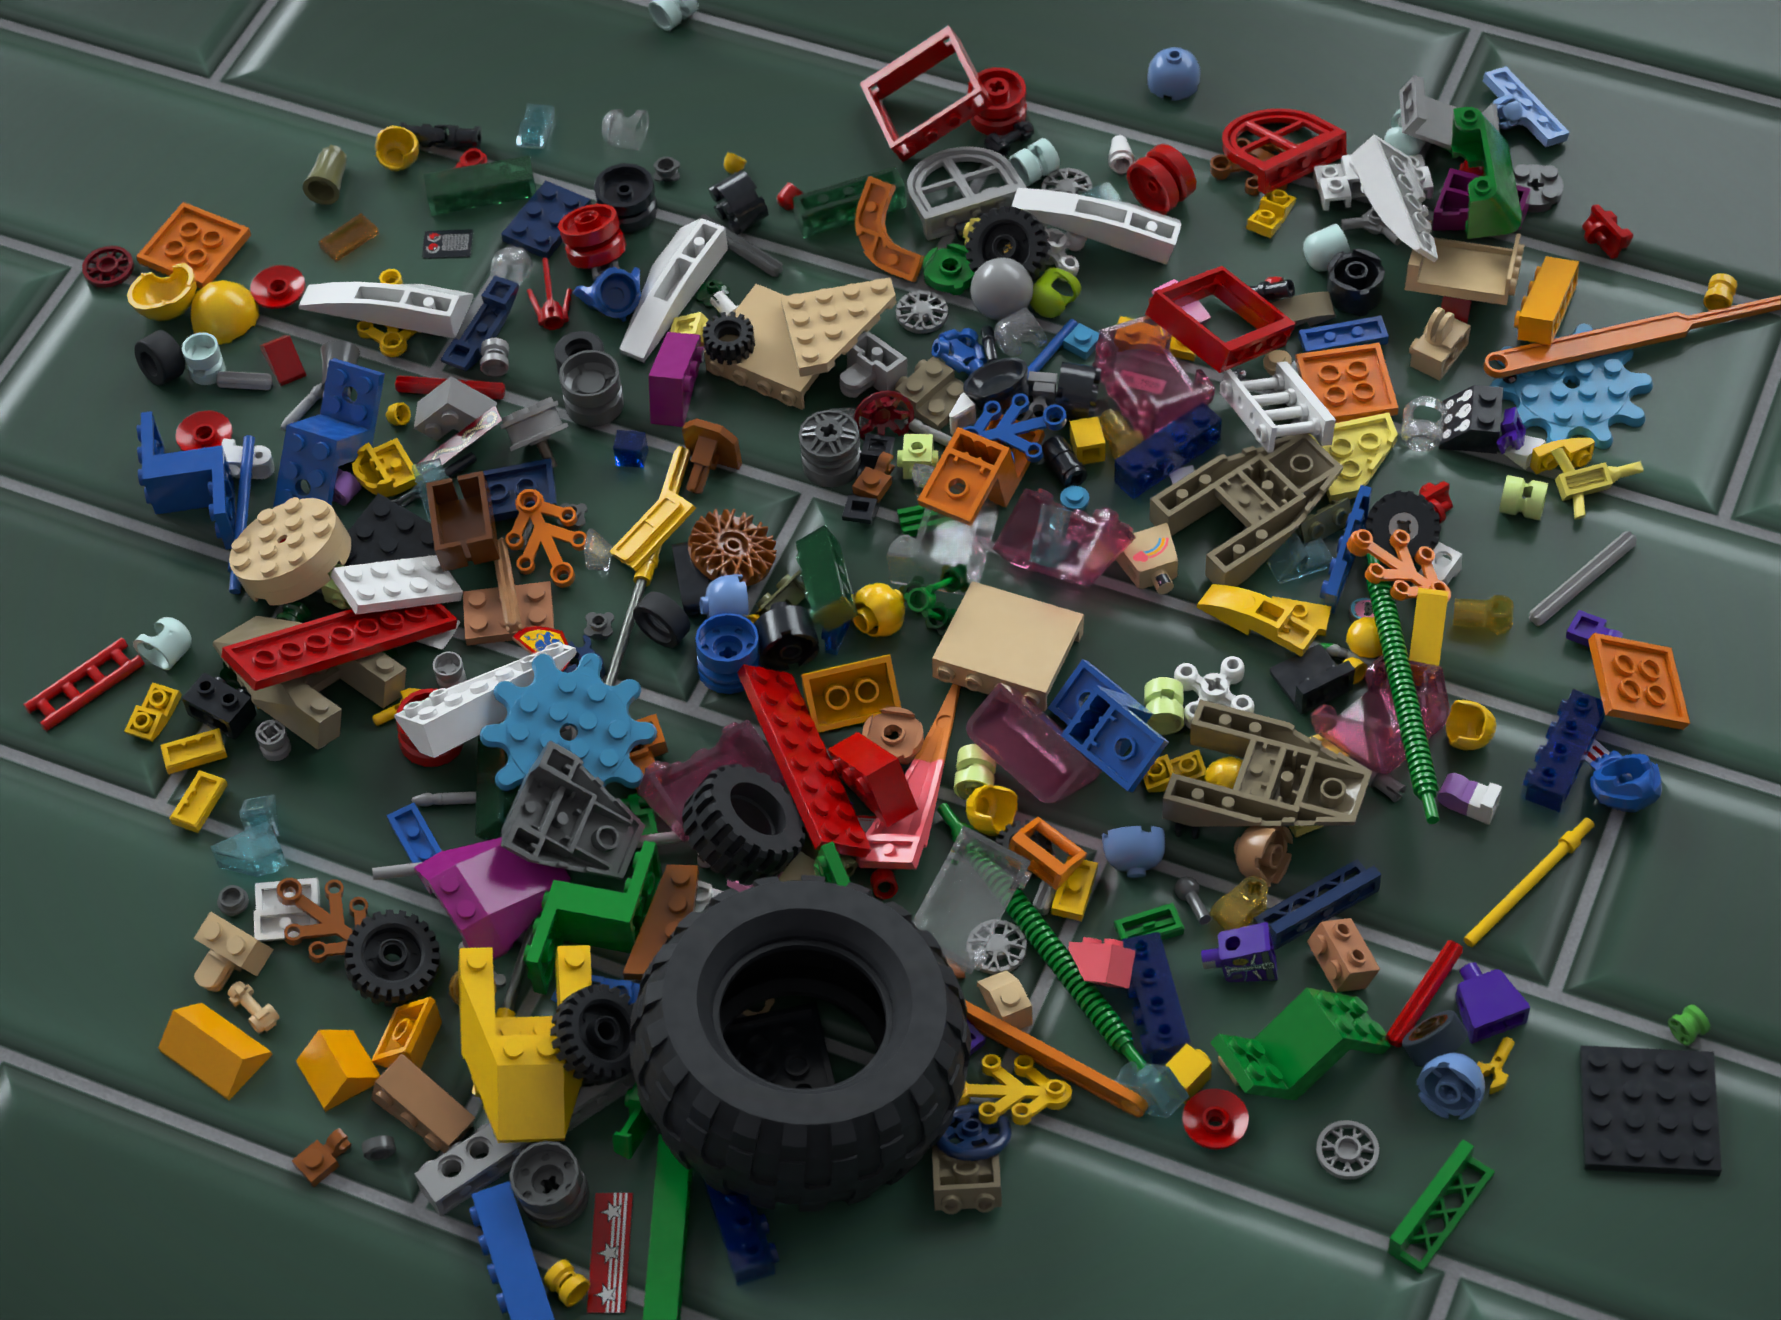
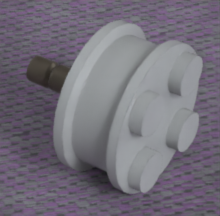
M549 397L501 418L503 424L499 426L501 429H506L513 444L509 447L510 451L528 444L530 446L536 444L542 459L551 458L553 468L558 466L546 440L551 438V434L569 427L567 423H562L557 412L558 401H553L552 397Z

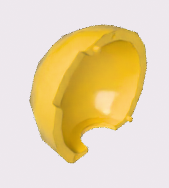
M181 263L172 267L173 273L168 277H158L153 272L141 273L129 288L127 293L128 303L139 314L156 321L171 320L184 314L191 306L197 289L193 269L187 264Z
M224 280L208 283L197 291L192 301L191 323L194 334L209 333L217 339L218 345L232 343V340L244 335L252 326H255L259 317V304L254 300L251 291L239 283Z

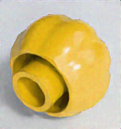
M874 583L862 587L857 591L853 600L852 619L855 626L861 632L873 637H886L896 633L902 627L905 617V600L902 593L897 589L893 590L884 583Z

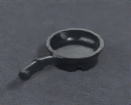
M989 325L981 328L982 344L985 347L989 363L974 371L966 379L963 387L966 395L975 401L976 406L981 411H983L984 405L988 401H997L1001 406V410L1009 408L1012 404L1013 396L1022 392L1026 395L1030 387L1027 381L1028 366L1024 360L1019 358L998 359L995 347L996 340L993 336L994 330ZM991 408L988 412L997 411L998 409Z

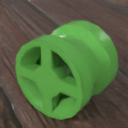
M1692 1004L1683 1009V1014H1676L1668 1020L1669 1028L1674 1037L1686 1046L1695 1042L1697 1035L1703 1036L1710 1031V1023L1700 1008Z

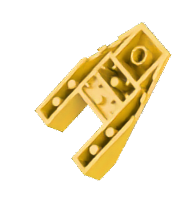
M590 945L557 946L555 960L557 1007L571 994L592 985ZM492 947L460 948L458 976L461 1054L471 1072L474 1086L478 1089L484 1104L483 1108L497 1142L565 1141L583 1078L578 1080L573 1077L575 1069L567 1072L563 1067L567 1062L566 1059L559 1061L556 1057V1054L560 1053L561 1050L560 1048L553 1049L551 1043L557 1039L556 1036H550V1028L555 1026V1024L551 1023L553 1016L495 1017Z

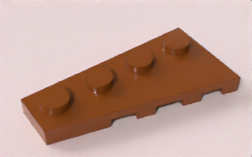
M698 865L666 866L622 973L624 980H642L649 964L676 929V926L692 911L695 912L699 879Z

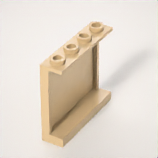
M1516 233L1513 249L1433 237L1438 260L1432 262L1412 249L1408 263L1405 290L1507 305L1509 295H1515L1523 257L1524 245L1519 244L1521 234Z
M755 284L734 311L736 312V317L741 313L753 325L755 337L753 353H749V358L746 360L741 357V363L737 364L736 360H732V365H727L725 360L723 364H718L717 359L712 361L710 355L707 356L706 351H704L706 370L716 376L732 380L740 386L756 390L764 396L780 400L788 406H794L803 410L805 407L804 395L820 373L800 377L781 304V297L785 295ZM726 335L719 340L730 342L739 337L736 335Z
M972 581L932 658V677L946 683L950 682L972 691L986 693L1001 700L1012 701L1028 708H1035L1045 712L1047 709V696L1074 641L1079 642L1083 635L1084 614Z

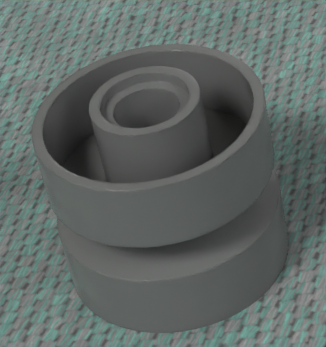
M586 350L570 356L562 364L559 379L565 409L571 420L582 426L597 427L612 422L620 415L624 407V396L618 364L612 356L602 351Z

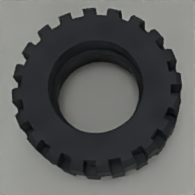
M741 764L720 766L716 770H712L686 800L682 811L683 830L685 835L689 836L688 843L692 850L695 849L698 852V858L703 863L706 861L711 866L710 869L716 874H723L725 879L731 882L739 881L740 885L749 886L753 884L754 880L778 877L802 851V847L805 844L806 827L801 820L802 818L792 796L786 794L783 790L784 787L780 783L773 782L770 779L771 776L764 772H756V768L750 766L743 768Z

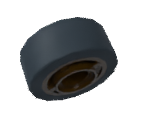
M1443 1011L1422 1021L1409 1031L1402 1040V1046L1413 1063L1421 1067L1437 1056L1455 1051L1464 1043L1468 1037V1032L1454 1011Z

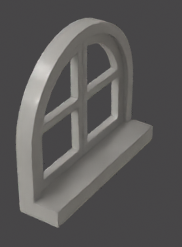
M957 147L932 154L913 168L907 181L909 200L923 223L924 236L927 241L955 233L954 224L977 217L976 214L978 213L986 214L989 213V210L993 208L1000 209L999 207L1002 206L1012 207L1017 188H1027L1007 158L995 151L979 147ZM964 161L979 162L990 167L962 175L955 163ZM942 166L945 167L951 179L922 187L926 177ZM998 172L1006 185L974 194L967 181ZM956 185L964 198L932 208L924 195Z

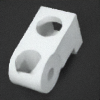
M223 438L221 445L223 446L232 476L240 478L243 446H236L234 439ZM255 446L251 479L268 478L275 471L271 452L265 446Z
M1438 542L1433 550L1435 558L1432 564L1438 580L1448 585L1450 580L1456 577L1462 568V553ZM1443 554L1448 555L1451 560L1443 557ZM1420 569L1418 573L1424 576L1422 569Z

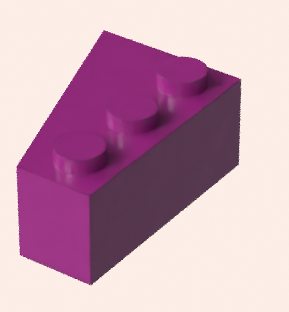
M667 332L648 375L650 424L684 426L699 372V365L704 362L705 347L701 346L700 335Z

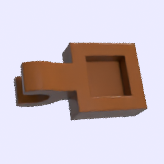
M883 451L874 469L866 466L852 486L853 494L860 497L877 499V503H879L892 485V476L890 474L895 466L890 464V462L893 460L894 455Z
M338 1128L330 1134L324 1145L316 1140L291 1161L309 1183L315 1187L339 1167L335 1158L346 1152L352 1144L347 1140V1135Z

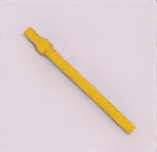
M1586 817L1572 831H1567L1558 840L1559 844L1463 938L1464 942L1469 947L1477 944L1567 853H1573L1581 845V839L1595 826L1594 822Z

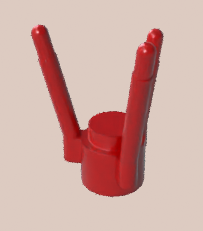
M543 258L547 302L540 309L532 289H528L527 293L537 315L538 325H543L544 328L549 330H556L561 328L564 322L569 321L568 310L572 289H567L563 308L557 301H553L548 259Z

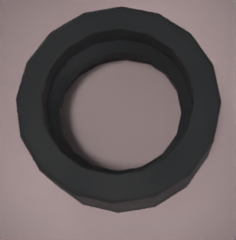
M649 592L633 609V617L639 628L650 639L664 647H675L690 631L691 623L684 610L674 600L662 593Z

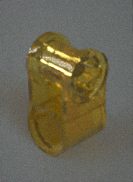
M1257 876L1245 878L1232 891L1221 897L1213 905L1209 913L1210 916L1226 931L1248 926L1254 920V917L1263 913L1267 907V883Z

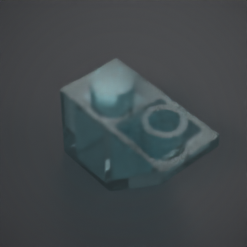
M1130 1062L1123 1066L1119 1071L1120 1075L1114 1081L1141 1095L1148 1104L1146 1113L1149 1115L1169 1118L1189 1097L1169 1066L1143 1063L1144 1067L1141 1070L1135 1062Z

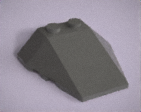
M550 740L522 782L502 827L501 847L528 862L614 879H623L644 831V823L619 798L615 799L603 787L605 783L598 776L595 778L582 765L584 762L576 754Z

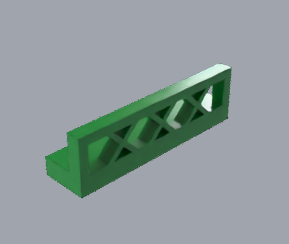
M1462 1139L1389 1239L1387 1253L1421 1275L1495 1174L1493 1169L1472 1157L1474 1146ZM1467 1166L1483 1175L1478 1183L1464 1185L1462 1173ZM1472 1191L1470 1195L1467 1197L1466 1192ZM1461 1193L1463 1201L1461 1207L1446 1209L1444 1203L1445 1196ZM1440 1205L1441 1210L1435 1211L1437 1207ZM1453 1216V1218L1449 1222L1448 1217ZM1443 1218L1445 1229L1440 1233L1428 1234L1425 1224L1428 1219ZM1430 1241H1435L1431 1247ZM1423 1242L1427 1251L1421 1262L1405 1252L1410 1244Z

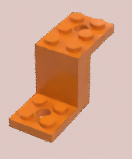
M1001 414V417L997 420H991L986 430L996 428L1004 415ZM957 427L917 499L918 504L968 526H972L985 500L1007 507L1031 462L1027 460L1025 453L1015 448L1010 450L1009 447L1002 445L1001 443L1003 442L999 440L992 441ZM1036 430L1017 436L1031 443L1041 444L1045 434L1043 430ZM1031 450L1029 454L1035 455L1037 450ZM1011 451L1014 454L1015 464L1013 462ZM955 485V487L964 491L960 494H953L950 492V488Z

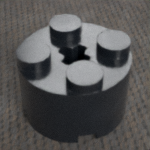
M743 170L733 173L708 188L710 196L717 203L714 206L717 215L721 220L727 218L729 229L737 235L764 220L769 215L763 197H758L755 191L756 185Z
M1352 249V253L1343 254L1344 251L1340 252L1329 263L1326 291H1329L1333 306L1337 309L1353 313L1356 316H1365L1382 299L1385 270L1381 265L1379 257L1370 251Z
M1062 362L1055 405H1060L1065 409L1068 421L1094 417L1102 368Z
M777 602L771 605L770 610L753 623L759 635L760 656L765 666L771 669L788 670V664L798 663L800 667L812 661L819 653V640L811 611L808 608L788 605L786 602Z

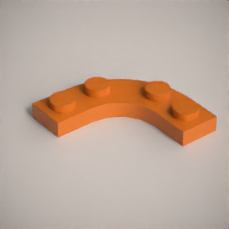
M868 176L857 206L855 218L856 234L859 236L864 249L863 252L880 269L916 283L925 256L898 246L892 242L886 231V213L896 186Z

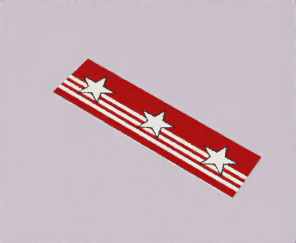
M595 1193L587 1313H625L633 1193Z

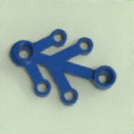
M1019 393L1013 396L1011 406L996 428L986 430L991 420L994 421L1001 417V406L997 401H988L984 405V411L975 425L967 426L963 429L992 441L999 440L1025 453L1028 461L1038 462L1043 457L1042 446L1036 442L1031 443L1017 435L1044 428L1054 431L1060 430L1066 425L1067 417L1066 411L1062 406L1050 405L1044 410L1043 416L1014 423L1019 414L1025 413L1030 407L1027 395ZM1018 401L1025 402V404L1022 406L1016 405ZM991 408L998 409L995 413L988 412ZM1053 418L1060 419L1058 422H1050ZM1031 450L1039 451L1036 455L1029 454ZM1011 451L1013 462L1015 464L1014 454Z

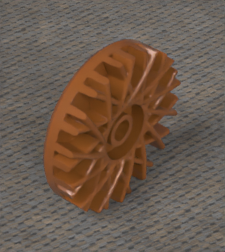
M715 509L713 513L708 512L705 518L701 515L699 521H696L688 540L690 558L701 573L711 580L726 575L742 574L743 577L739 582L745 581L746 586L756 584L768 575L776 558L777 550H774L776 541L773 540V535L766 536L767 526L762 527L761 521L755 526L752 524L754 516L746 517V512H743L740 518L735 517L736 509H732L731 513L728 509H724L722 515H718V511Z

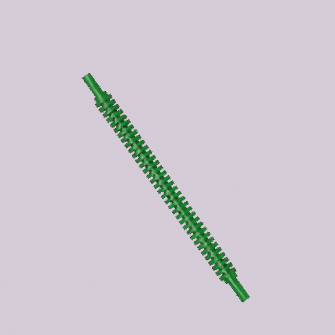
M1369 553L1366 555L1368 565L1371 563L1381 565L1377 558ZM1366 580L1413 792L1423 803L1427 823L1435 824L1439 821L1435 802L1439 788L1396 601L1390 595L1392 584L1391 581H1381L1374 584Z
M947 803L941 804L937 811L951 828L952 841L963 856L966 857L967 861L975 869L976 873L979 874L980 878L1011 916L1012 920L1024 933L1045 963H1047L1054 975L1057 976L1061 984L1071 994V997L1080 1006L1087 1018L1090 1019V1022L1099 1031L1110 1048L1117 1050L1118 1053H1123L1139 1075L1145 1074L1150 1067L1133 1046L1134 1040L1128 1027L1118 1017V1014L1109 1005L1097 987L1094 986V983L1083 980L1070 952L1061 943L1057 935L1048 926L1047 922L1038 913L1037 909L997 860L971 825L962 823Z

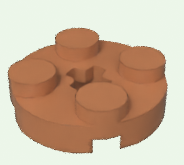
M888 707L882 709V713L874 718L873 715L870 716L863 726L862 735L896 756L900 764L911 763L915 755L921 750L924 742L923 726L915 718V714L905 708ZM892 731H896L899 738L890 740L885 736H889L892 734Z

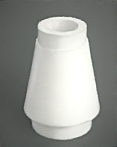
M1118 135L1111 141L1108 165L1114 172L1123 174L1135 162V158L1126 137Z

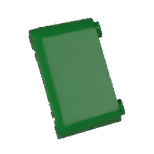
M1454 108L1450 146L1452 158L1461 156L1467 160L1468 168L1482 166L1484 176L1474 178L1468 186L1469 211L1468 221H1466L1465 225L1467 239L1514 233L1521 226L1522 213L1508 143L1477 108Z

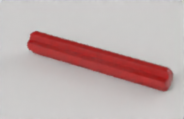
M399 375L396 377L395 388L397 392L429 394L447 379ZM459 380L491 399L501 400L505 396V385L503 383Z
M1453 940L1447 941L1386 1034V1040L1389 1044L1397 1048L1402 1046V1040L1414 1028L1461 956L1463 947Z

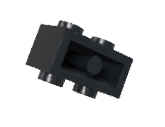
M203 673L182 697L189 716L213 729L219 728L221 733L234 740L257 715L254 704L251 701V695L243 689L237 690L229 686L222 678H214L206 673Z

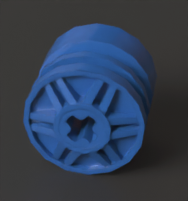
M723 613L714 615L700 625L695 637L697 668L700 680L707 688L717 693L732 694L742 692L745 689L737 674L738 670L743 664L755 667L760 666L757 628L748 618L739 614Z

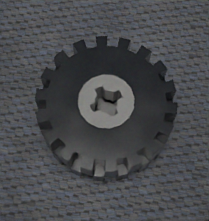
M1401 490L1394 491L1392 494L1384 495L1373 505L1365 521V530L1372 534L1375 544L1397 559L1398 556L1395 548L1390 544L1389 540L1395 530L1401 529L1406 531L1410 536L1407 547L1415 565L1417 562L1414 556L1419 548L1427 546L1434 550L1439 541V534L1441 532L1439 514L1434 510L1435 506L1432 502L1429 503L1425 500V496L1421 494L1416 495L1414 491L1409 490L1407 492H1401Z

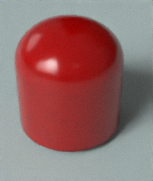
M787 182L777 195V202L783 209L791 210L798 205L804 194L792 183Z
M879 868L872 873L871 885L874 894L878 898L889 899L897 893L898 884L894 873L890 869ZM888 881L891 885L890 890L886 893L881 892L878 889V885Z

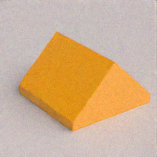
M432 997L396 1007L372 1058L374 1064L389 1068L403 1054L421 1070L442 1024L436 1001Z
M318 1030L296 1060L297 1065L325 1112L374 1086L375 1081L381 1076L353 1030Z

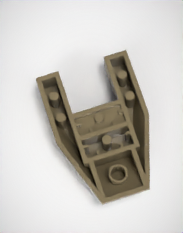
M1308 433L1275 439L1274 452L1268 453L1264 447L1255 448L1251 446L1242 449V453L1232 456L1219 455L1150 498V521L1155 526L1167 523L1171 536L1224 504L1247 529L1206 554L1205 576L1213 584L1236 587L1246 581L1296 531L1343 471V466Z
M255 616L214 640L213 647L221 657L222 647L302 623ZM379 652L254 691L237 673L236 675L241 687H245L250 693L253 704L313 747L320 749L340 736L342 709L321 695L319 691L342 679L374 703L385 708L402 697L400 692L405 690L406 668L385 653ZM222 658V660L225 662V664L227 665V667H228V668H232V667Z
M1200 699L1191 722L1190 744L1244 759L1233 789L1172 773L1163 796V819L1192 827L1355 825L1372 771L1340 752L1337 755L1322 746V741L1311 736L1310 739L1295 730V726L1289 722Z

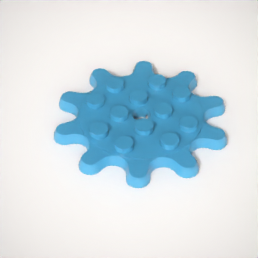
M1582 323L1574 329L1573 335L1592 331L1593 329L1589 324ZM1506 346L1503 347L1501 350L1510 349L1513 347ZM1633 349L1516 374L1517 380L1511 384L1504 382L1503 379H1496L1490 386L1503 387L1502 400H1510L1516 405L1525 429L1538 426L1547 432L1546 444L1582 435L1592 438L1595 441L1594 447L1607 449L1613 443V437L1609 430L1612 424L1624 423L1631 427H1640L1644 424L1646 419L1644 411L1634 405L1630 399L1637 394L1649 393L1653 389V382L1648 374L1633 373L1624 367L1625 363L1633 357ZM1497 360V362L1500 365L1505 367V365L1501 361ZM1571 380V383L1576 384L1578 387L1568 388L1564 384Z
M594 653L583 655L578 667L569 673L558 670L550 655L539 654L535 656L532 661L535 678L529 686L518 687L509 681H501L495 686V699L506 707L507 717L502 723L486 725L480 731L479 737L483 745L502 748L508 755L507 764L495 776L497 787L504 791H510L522 784L525 776L550 740L576 754L584 762L582 765L595 778L598 776L605 783L603 785L604 788L611 782L621 783L628 788L639 787L643 782L644 774L639 767L631 762L630 752L637 745L651 744L657 737V730L653 724L635 721L629 715V706L641 694L640 684L633 679H626L615 686L605 684L600 678L601 658ZM572 725L578 735L570 741L563 739L560 736L561 729Z

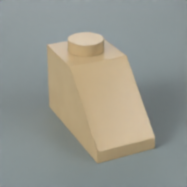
M1006 970L977 981V985L992 1015L1019 1030L1032 1025V1004L1019 979Z

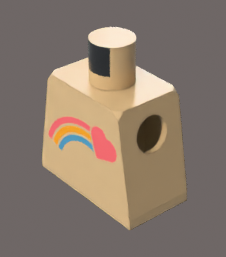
M1167 523L1115 539L1114 557L1137 588L1144 589L1154 585L1158 594H1166L1173 589L1172 579L1178 576V558Z

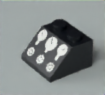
M1473 385L1443 400L1438 449L1497 454V440L1500 436L1503 387Z

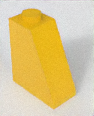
M1418 588L1409 662L1414 682L1420 685L1437 684L1449 591Z

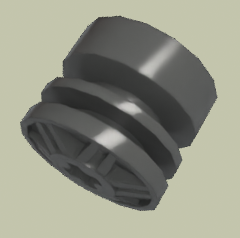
M825 410L807 417L802 423L799 431L801 461L804 474L811 482L822 487L833 488L843 486L854 480L857 476L861 463L860 435L857 423L850 415L841 411Z
M543 1141L530 1145L521 1151L514 1160L510 1171L511 1187L531 1221L541 1227L557 1228L566 1226L579 1218L587 1207L590 1193L585 1175L569 1148L558 1142Z

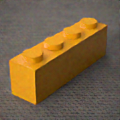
M1546 256L1542 266H1537L1534 281H1530L1528 294L1522 299L1521 311H1517L1515 315L1514 328H1518L1517 340L1552 345L1577 287L1579 261Z

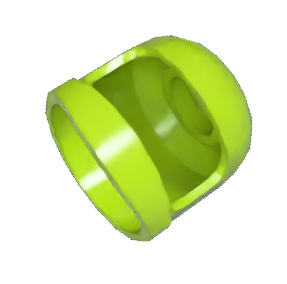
M1049 268L1033 285V296L1030 305L1039 315L1046 318H1055L1064 312L1065 306L1068 303L1076 300L1081 292V284L1071 273L1060 268ZM1057 278L1065 279L1073 289L1074 295L1065 296L1060 294L1052 287L1053 282Z

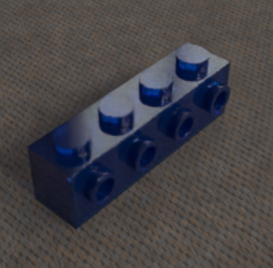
M1204 402L1200 403L1115 460L1114 482L1132 499L1136 498L1221 441L1222 419Z
M1575 689L1572 690L1568 700L1562 699L1557 711V716L1560 717L1557 723L1551 722L1545 737L1548 739L1546 746H1539L1534 759L1537 765L1535 769H1528L1523 785L1527 787L1526 800L1557 812H1561L1605 719L1602 700Z
M1155 932L1122 939L1124 948L1135 950L1130 987L1126 989L1128 999L1134 998L1136 1007H1132L1136 1027L1141 1026L1144 1035H1140L1142 1051L1144 1054L1150 1055L1152 1065L1169 1062L1186 1044L1191 1046V1040L1160 933Z
M703 1179L736 1285L739 1286L776 1274L774 1263L779 1262V1257L774 1242L768 1244L765 1234L770 1233L765 1214L758 1215L756 1206L750 1204L749 1196L732 1191L727 1196L707 1185L706 1180Z

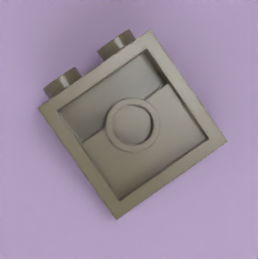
M934 356L928 361L925 359L920 360L914 369V373L909 377L902 376L895 385V391L906 396L911 402L914 416L938 431L950 422L949 414L960 395L965 393L963 389L964 383L955 378L954 369L945 365V363ZM900 401L898 405L908 411L907 405Z
M982 1143V1144H980V1145L973 1146V1147H974V1148H976V1147H982V1146H985L986 1143ZM937 1145L932 1147L935 1210H943L947 1214H955L961 1209L976 1208L980 1212H989L994 1207H1002L999 1154L980 1161H962L944 1154Z

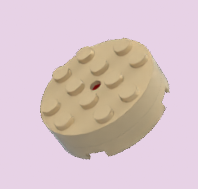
M294 497L287 500L284 504L272 509H265L258 514L257 519L249 524L239 537L233 541L229 563L233 573L253 601L257 602L259 598L266 599L269 605L287 604L314 593L331 580L328 573L338 562L341 566H344L349 557L351 537L329 503L315 498L299 499Z

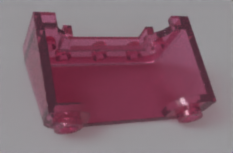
M1381 655L1366 671L1365 678L1369 691L1339 716H1337L1332 706L1322 705L1311 713L1314 730L1318 735L1371 771L1389 774L1406 760L1384 658ZM1409 660L1425 732L1429 740L1444 727L1450 713L1443 668Z

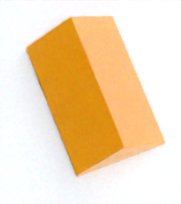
M890 654L801 674L804 700L818 733L866 722L870 716L873 715L874 718L882 713V709L888 707L901 708Z
M203 1003L174 1009L158 1047L161 1053L228 1101L273 1055L269 1049Z

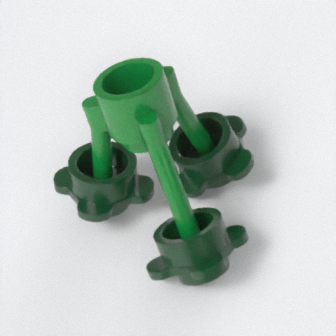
M963 563L957 566L945 564L941 570L940 582L926 586L924 578L916 575L910 583L899 587V591L902 593L909 609L915 612H922L923 617L926 618V627L938 630L941 636H944L956 610L946 608L943 602H936L934 592L941 588H944L949 593L957 590L967 592L970 583L967 581L966 573L968 569Z

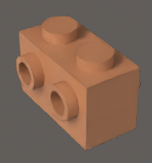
M1351 918L1320 922L1307 940L1311 951L1314 953L1336 993L1366 989L1380 970Z

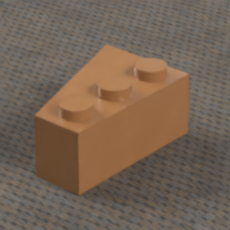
M403 1054L375 1081L371 1100L423 1137L424 1141L435 1151L440 1150L446 1153L473 1126L475 1117Z

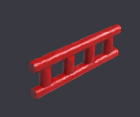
M121 637L24 703L23 706L29 714L37 709L44 714L46 718L39 723L47 732L145 665V662L140 655L130 660L122 652L128 647V644ZM112 658L120 667L105 677L98 667ZM88 675L96 684L80 693L73 684ZM64 692L71 701L56 711L48 701Z

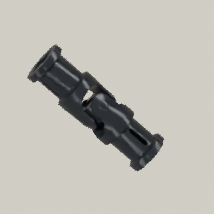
M401 122L399 126L411 131L422 147L436 146L438 148L458 149L461 146L480 150L482 144L480 126L470 129L459 128L458 125L439 124L433 128L430 124L423 123L422 126L407 125L406 122Z

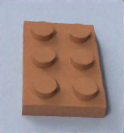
M551 582L515 585L522 629L532 626L555 629ZM499 587L463 591L466 645L511 641L512 636L517 632L514 631L511 634L506 631Z

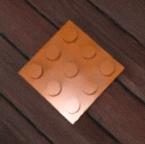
M182 202L136 257L139 264L168 276L173 273L172 267L174 265L185 263L193 269L196 286L201 289L208 283L213 282L250 238L251 232L246 226Z
M1380 343L1296 354L1295 362L1299 376L1336 419L1335 423L1388 412L1390 416L1398 415L1399 407Z
M1593 633L1588 639L1605 715L1684 730L1690 724L1672 648Z

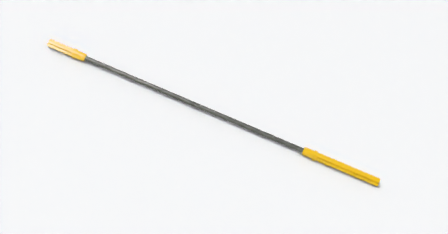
M679 446L674 451L659 499L668 489L678 495L691 455L689 449ZM662 545L635 572L633 579L636 583L605 680V684L609 686H615L635 622L633 609L642 600L645 587L651 583L654 571L659 563L658 557ZM542 910L541 913L537 916L538 918L541 917L543 910ZM535 919L525 933L503 1006L497 1009L495 1017H515L516 1015L513 1008L527 967L523 962V955L528 944L531 945L534 938L533 925ZM473 1085L472 1094L481 1099L478 1089Z

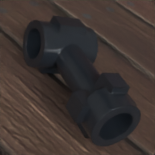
M1028 120L1020 123L1017 122L1013 125L1014 130L1001 138L996 133L988 135L984 145L986 149L995 151L1005 157L1010 151V144L1017 140L1023 141L1031 138V135L1034 134L1033 126Z

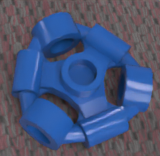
M965 328L961 332L952 329L940 333L933 342L932 355L936 358H942L945 361V365H948L958 373L962 371L970 376L974 371L987 363L984 346L979 345L978 334L973 329ZM970 360H972L971 362H969V363L967 364V366L965 365V363H964L965 361H970Z

